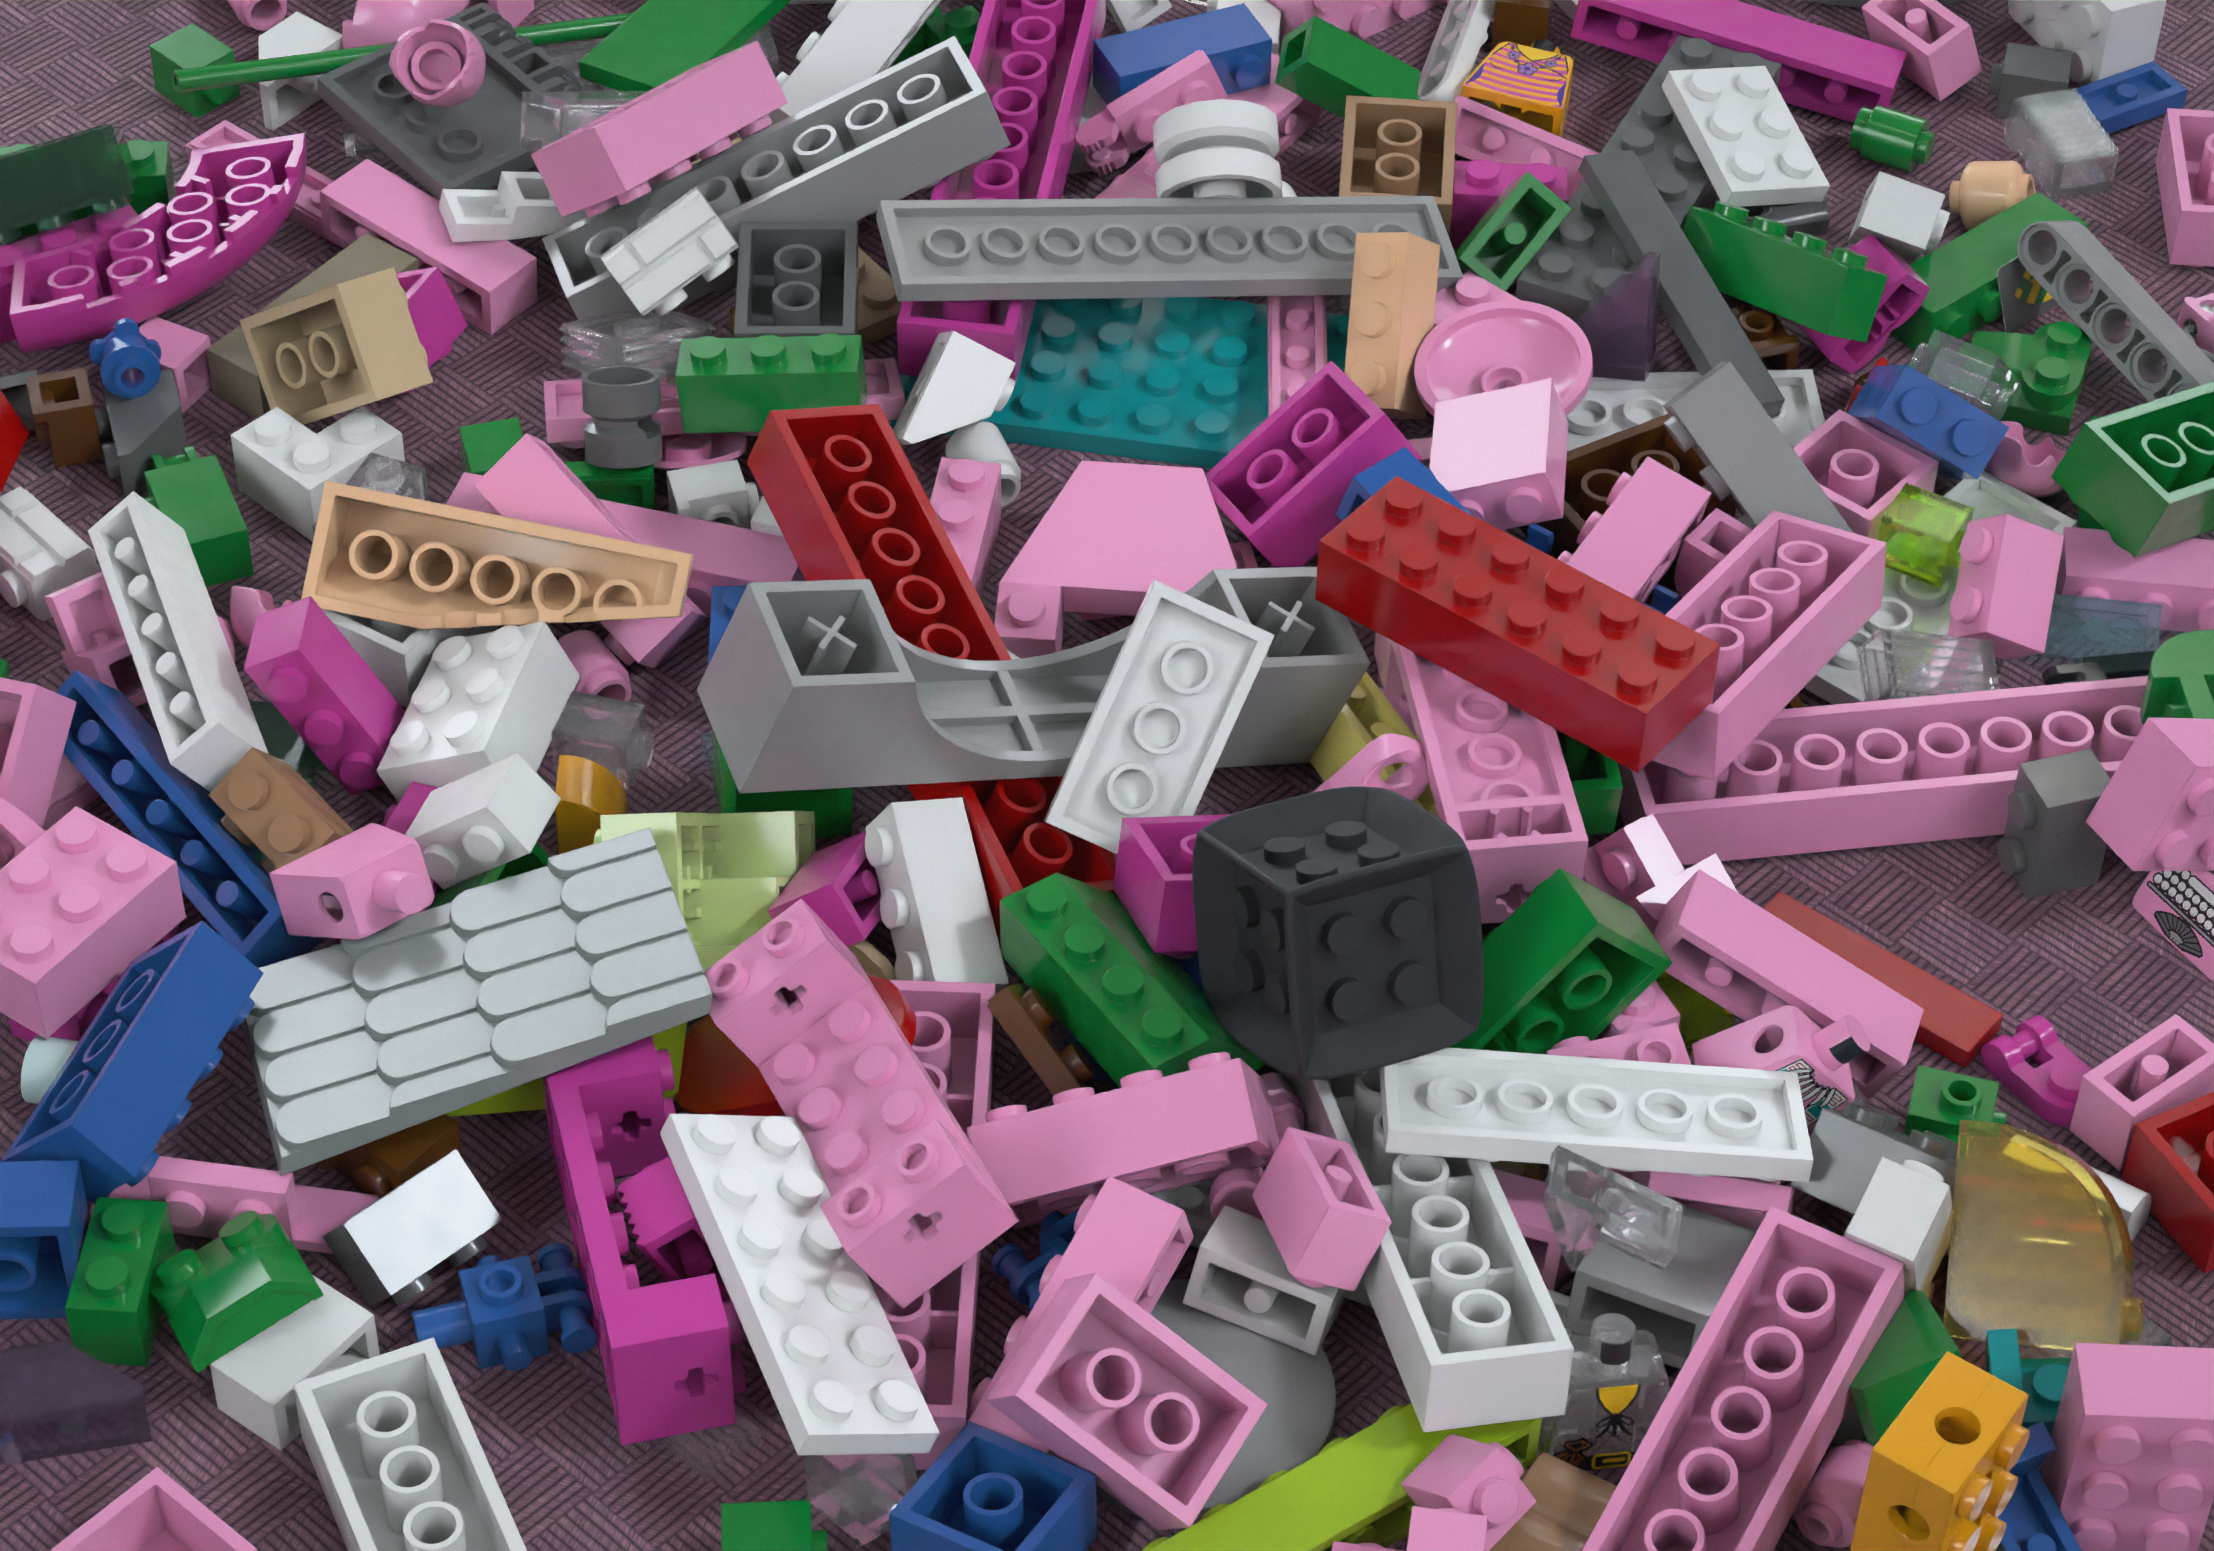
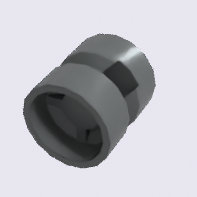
M610 366L584 373L582 375L583 412L592 416V420L584 424L585 461L594 466L614 469L643 467L660 461L662 459L661 422L652 418V415L661 409L659 372L638 366Z

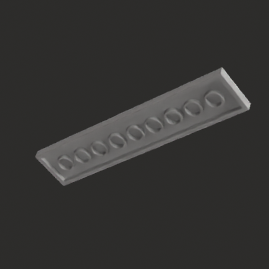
M1434 196L1243 197V199L879 200L876 214L879 232L898 301L1351 295L1356 233L1410 232L1439 244L1440 255L1436 293L1443 288L1456 287L1458 280L1463 278Z

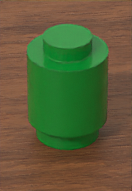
M1877 105L1874 109L1863 106L1855 119L1850 135L1849 148L1860 151L1861 158L1912 173L1918 163L1923 165L1928 163L1934 148L1936 133L1929 132L1928 119Z

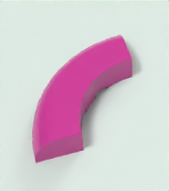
M305 133L192 150L186 172L175 185L177 197L172 199L167 207L166 204H154L138 216L121 224V232L112 236L107 243L97 247L94 246L93 241L86 239L61 248L16 257L14 261L9 315L22 352L29 354L51 350L108 335L114 330L115 322L123 318L133 319L137 324H140L188 302L243 267L278 233L299 196L305 180L307 165Z

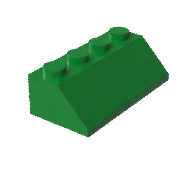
M1055 873L1000 899L1002 957L1030 988L1036 989L1042 995L1059 1021L1120 1088H1122L1120 1079L1127 1075L1147 1070H1161L1163 1077L1189 1071L1188 1062L1190 1060L1212 1053L1227 1052L1230 1054L1231 1060L1241 1058L1254 1071L1265 1066V1063L1239 1045L1224 1031L1212 1013L1204 990L1172 956L1154 953L1123 904L1112 892Z

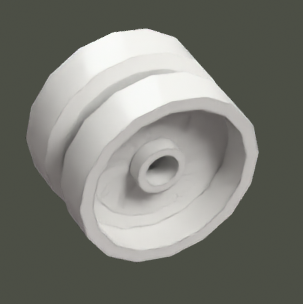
M1217 99L1197 101L1169 110L1160 115L1152 126L1154 154L1157 163L1161 165L1155 174L1157 198L1243 199V197H1283L1280 164L1274 159L1280 151L1278 122L1276 114L1267 107L1243 100Z

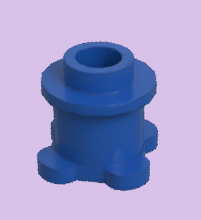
M130 318L118 320L115 322L112 332L103 339L92 341L89 345L88 351L91 361L95 364H101L102 383L109 392L117 397L128 399L141 397L152 391L159 382L161 375L159 360L162 354L160 345L156 340L147 339L141 334L135 320Z

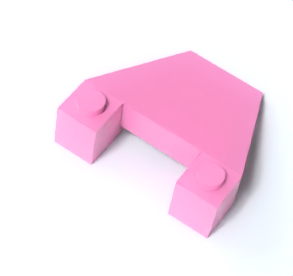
M1082 460L999 582L994 626L1006 649L1020 659L1059 652L1062 648L1066 611L1136 616L1152 580L1185 593L1213 569H1238L1203 468Z

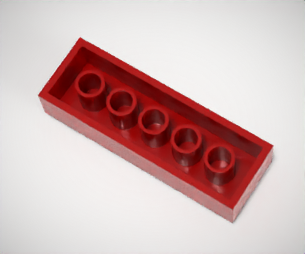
M1398 476L1390 480L1319 541L1315 600L1637 773L1712 702L1721 644Z

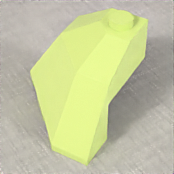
M814 811L747 813L668 812L600 815L601 829L596 831L593 844L650 827L656 843V849L661 856L672 885L671 889L675 893L687 925V932L690 933L704 973L772 920L768 909L808 858L816 852Z

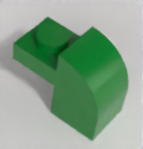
M2214 630L2182 633L2166 640L2159 646L2152 658L2140 709L2142 724H2145L2148 717L2214 719Z

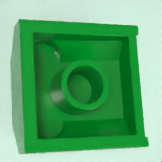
M2065 321L2046 324L2038 328L2034 335L1975 331L1962 369L1956 395L1998 421H2014L2024 427L2068 436L2093 349L2091 348V339L2079 327Z
M247 1211L232 1218L220 1229L218 1238L194 1252L193 1249H186L166 1259L156 1271L158 1278L151 1287L153 1297L166 1315L176 1337L197 1373L304 1305L324 1295L277 1217L270 1213L258 1215L255 1211Z

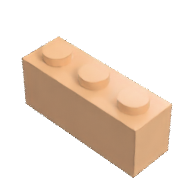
M1410 232L1356 233L1344 373L1389 419H1426L1427 409L1421 402L1416 389L1414 364L1420 345L1434 326L1440 245Z

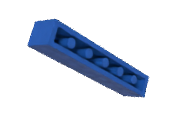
M75 670L56 692L77 702L64 747V754L140 842L176 861L182 892L218 934L252 964L260 968L310 953L323 937L293 936L288 934L270 875L261 865L265 855L254 843L251 846L245 845L222 825L220 820L226 813L212 800L207 789L170 764L160 735L122 692Z

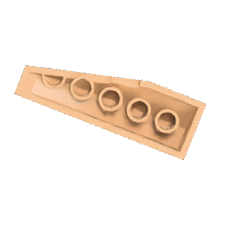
M325 480L301 599L311 596L321 609L424 630L527 625L545 621L546 624L675 618L682 617L694 555Z

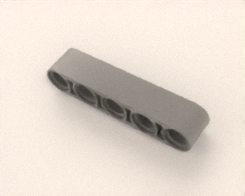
M2071 220L2039 221L2031 223L2023 229L2018 238L2017 252L2019 260L2025 269L2149 402L2214 381V363L2084 225ZM2054 239L2056 240L2057 244L2056 254H2054L2053 251ZM2090 278H2092V281H2093V293H2092V295H2091L2090 289H2089V281H2090ZM2127 316L2130 321L2129 334L2127 333L2125 326ZM2164 356L2166 357L2168 364L2166 374L2164 373L2162 366Z

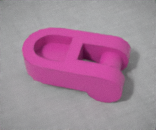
M2040 1015L2032 1016L2017 1026L2015 1035L2011 1037L2000 1035L1983 1045L1981 1049L1983 1063L1997 1080L2042 1119L2054 1125L2070 1127L2082 1077L2092 1069L2058 1040L2053 1025L2046 1018ZM2031 1058L2039 1067L2034 1069L2025 1059Z

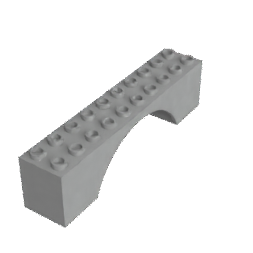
M1317 567L1213 569L1184 593L1275 635L1215 768L1308 763L1371 664L1347 616L1315 600ZM870 579L749 582L704 673L697 692L739 793L1064 776L1132 625L1098 640L1047 655L1001 661L965 660L931 653L899 637L892 630Z

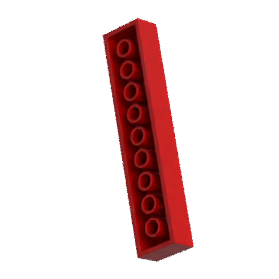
M868 404L770 411L749 455L747 464L805 580L870 579L892 630L912 645L950 658L974 661L1012 660L880 405ZM1064 776L907 784L915 801L962 797L1000 950V899L1052 874L1059 873L1112 892L1120 901L1112 889L1116 859L1113 853L1044 821Z

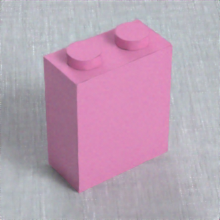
M1552 378L1435 403L1429 469L1464 508L1468 509L1475 517L1500 530L1529 525L1532 522L1539 523L1563 518L1569 423Z

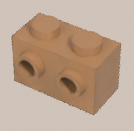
M254 747L244 755L209 794L212 800L226 813L220 820L222 825L239 841L247 846H251L254 843L266 855L261 865L268 874L354 832L289 763Z

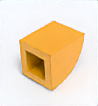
M559 756L555 793L561 800L555 808L559 854L593 845L595 833L598 829H601L600 815L628 814V799L622 783L605 767L577 756Z

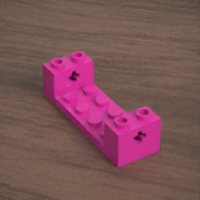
M651 1035L542 1077L549 1142L579 1269L583 1273L586 1282V1293L590 1296L592 1302V1324L597 1334V1345L621 1446L736 1424L734 1394L746 1392L740 1352L738 1349H730L731 1345L742 1343L740 1319L732 1301L722 1302L715 1273L640 1287L635 1263L628 1265L626 1260L621 1261L620 1256L629 1254V1243L623 1213H615L614 1210L609 1211L607 1206L617 1203L614 1178L637 1174L645 1167L668 1157V1152L660 1132L669 1114H676L672 1098H663V1091L674 1090L675 1088L668 1049L655 1050Z

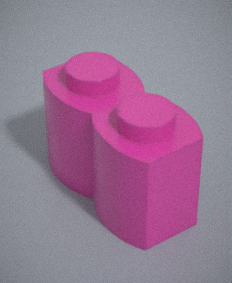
M1873 234L1865 237L1848 249L1868 256L1866 267L1888 275L1867 342L1829 336L1797 323L1829 361L1851 374L1861 369L1875 357L1885 344L1890 332L1907 321L1917 311L1930 290V287L1893 247Z

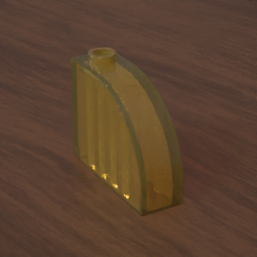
M1960 1120L1943 1323L1951 1338L1986 1341L1987 1330L2017 1329L2018 1345L2074 1350L2075 1343L2129 1345V1341L2140 1342L2144 1324V1299L2133 1297L2134 1258L2132 1243L2121 1209L2100 1176L2071 1150L2043 1135L2004 1124Z

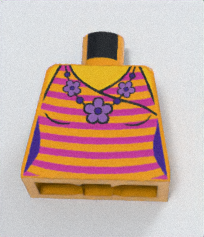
M1545 39L1534 41L1530 47L1507 41L1501 42L1464 81L1461 96L1562 137L1570 101L1574 60L1570 56L1562 55L1556 44Z

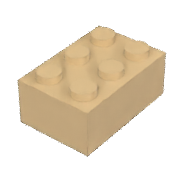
M394 267L328 287L239 320L270 410L278 407L303 425L433 383L426 351L417 336L408 309L407 295L399 283Z

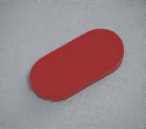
M868 976L912 1047L916 1035L917 1021L916 1014L911 1005L892 982L882 977ZM710 1015L690 1032L684 1043L679 1091L673 1095L686 1112L690 1114L745 1116L785 1115L758 1067L716 1026Z

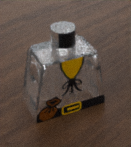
M1606 1313L1598 1316L1593 1321L1591 1335L1569 1337L1574 1353L1565 1415L1542 1418L1537 1450L1538 1457L1545 1452L1582 1470L1629 1466L1670 1391L1668 1376L1654 1334L1647 1330L1636 1331L1634 1323L1624 1315Z

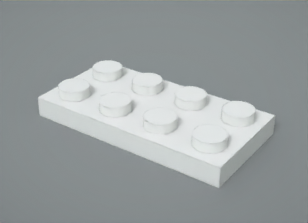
M1152 580L1044 821L1117 854L1122 818L1193 816L1275 635L1165 584Z

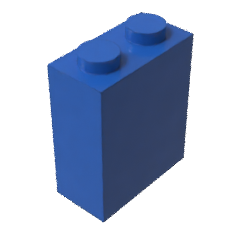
M1907 364L1875 366L1847 412L1853 417L1939 461L1937 474L1943 478L1978 480L2009 429L2002 422Z

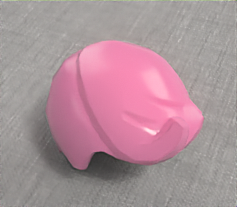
M434 19L428 20L426 27H414L399 37L391 52L389 66L394 76L414 99L423 104L447 108L469 101L477 93L484 81L486 56L480 41L472 32L454 22Z

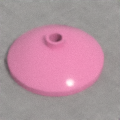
M1521 300L1485 302L1452 314L1435 326L1426 336L1418 349L1414 364L1417 393L1425 408L1433 416L1435 414L1436 402L1550 378L1553 380L1564 413L1567 416L1585 397L1593 375L1591 347L1580 327L1569 317L1551 307Z

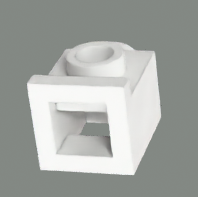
M738 460L666 471L669 513L749 529V519H752L760 501L755 482L745 483Z

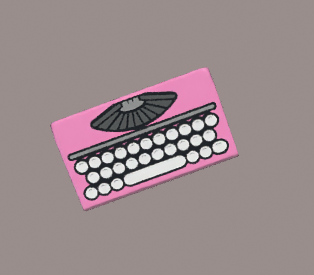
M2207 870L2150 871L2137 890L2132 901V907L2207 978L2214 982V875Z

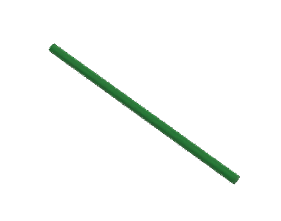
M634 12L513 27V29L517 32L515 34L516 37H520V35L528 37L535 47L606 38ZM392 43L173 70L172 82L176 93L326 74Z

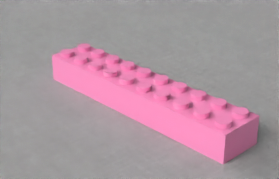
M2148 676L1782 709L1714 781L1707 778L1691 777L1679 769L1654 761H1650L1638 773L1618 763L1623 785L1619 805L1620 814L1624 826L1653 814L1682 865L1697 864L1715 853L1720 861L2003 835L2005 834L2009 815L2008 797L2010 793L2014 792L2019 764L2091 749L2110 779L2113 777L2144 726L2140 718V709Z

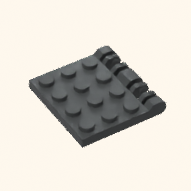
M486 3L476 4L444 19L472 32L480 41L485 52L486 68L484 81L477 93L469 101L454 107L442 108L423 104L414 99L394 76L389 66L391 52L397 41L317 78L318 96L439 201L442 189L487 190L499 184L502 171L525 172L535 167L536 164L530 154L614 110L607 102L600 100L599 96L592 90L588 91L586 89L585 92L581 91L582 86L578 79L571 73L568 74L567 70L544 50L535 47L528 37H523L522 35L516 37L515 34L517 32L512 28L513 25L506 19H503L498 12Z

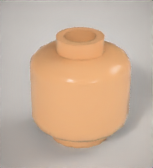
M2013 160L1970 162L1965 166L1960 181L1951 182L1949 192L1951 213L1960 214L1964 227L1969 231L2035 194L2032 174H2025L2021 165Z

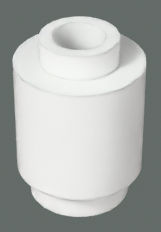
M982 421L958 428L946 444V457L1001 464V507L1011 503L1021 489V470L997 426L990 422Z

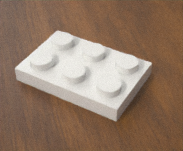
M1766 66L1668 71L1661 87L1721 202L1744 207L1823 201L1830 185Z

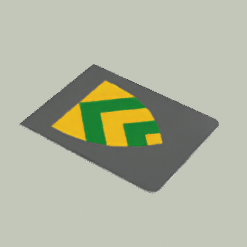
M2054 239L2053 251L2054 254H2056L2057 244L2056 240ZM2019 257L2003 265L1997 271L1999 291L2003 293L2000 295L2005 331L2010 333L2016 332L2058 305L2035 278L2029 281L2031 274L2025 269Z

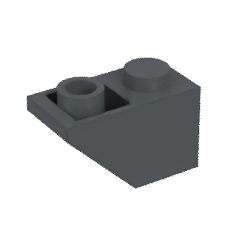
M172 369L161 370L159 382L152 391L137 398L117 397L109 392L101 381L105 405L94 406L100 442L112 440L111 443L102 444L108 479H121L125 498L133 491L139 496H142L147 491L144 472L152 470L150 455L160 453L162 458L182 454V448L187 446L182 408Z

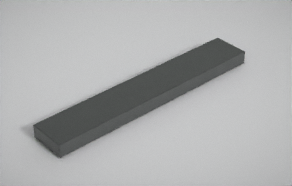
M1634 150L1584 156L1578 171L1701 376L1721 362L1730 361L1768 415L1778 414L1785 398Z

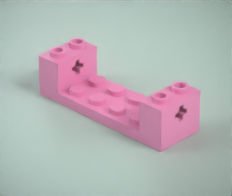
M1376 632L1374 656L1385 697L1406 695L1418 742L1423 745L1427 766L1426 773L1438 817L1460 835L1471 856L1478 885L1481 924L1504 922L1530 897L1533 889L1539 883L1548 879L1558 868L1583 880L1589 840L1555 728Z
M802 898L703 973L712 992L709 1014L714 1023L758 1067L786 1117L796 1118L827 1188L832 1195L830 1199L820 1205V1208L844 1250L902 1308H905L1018 1222L1017 1217L856 956Z

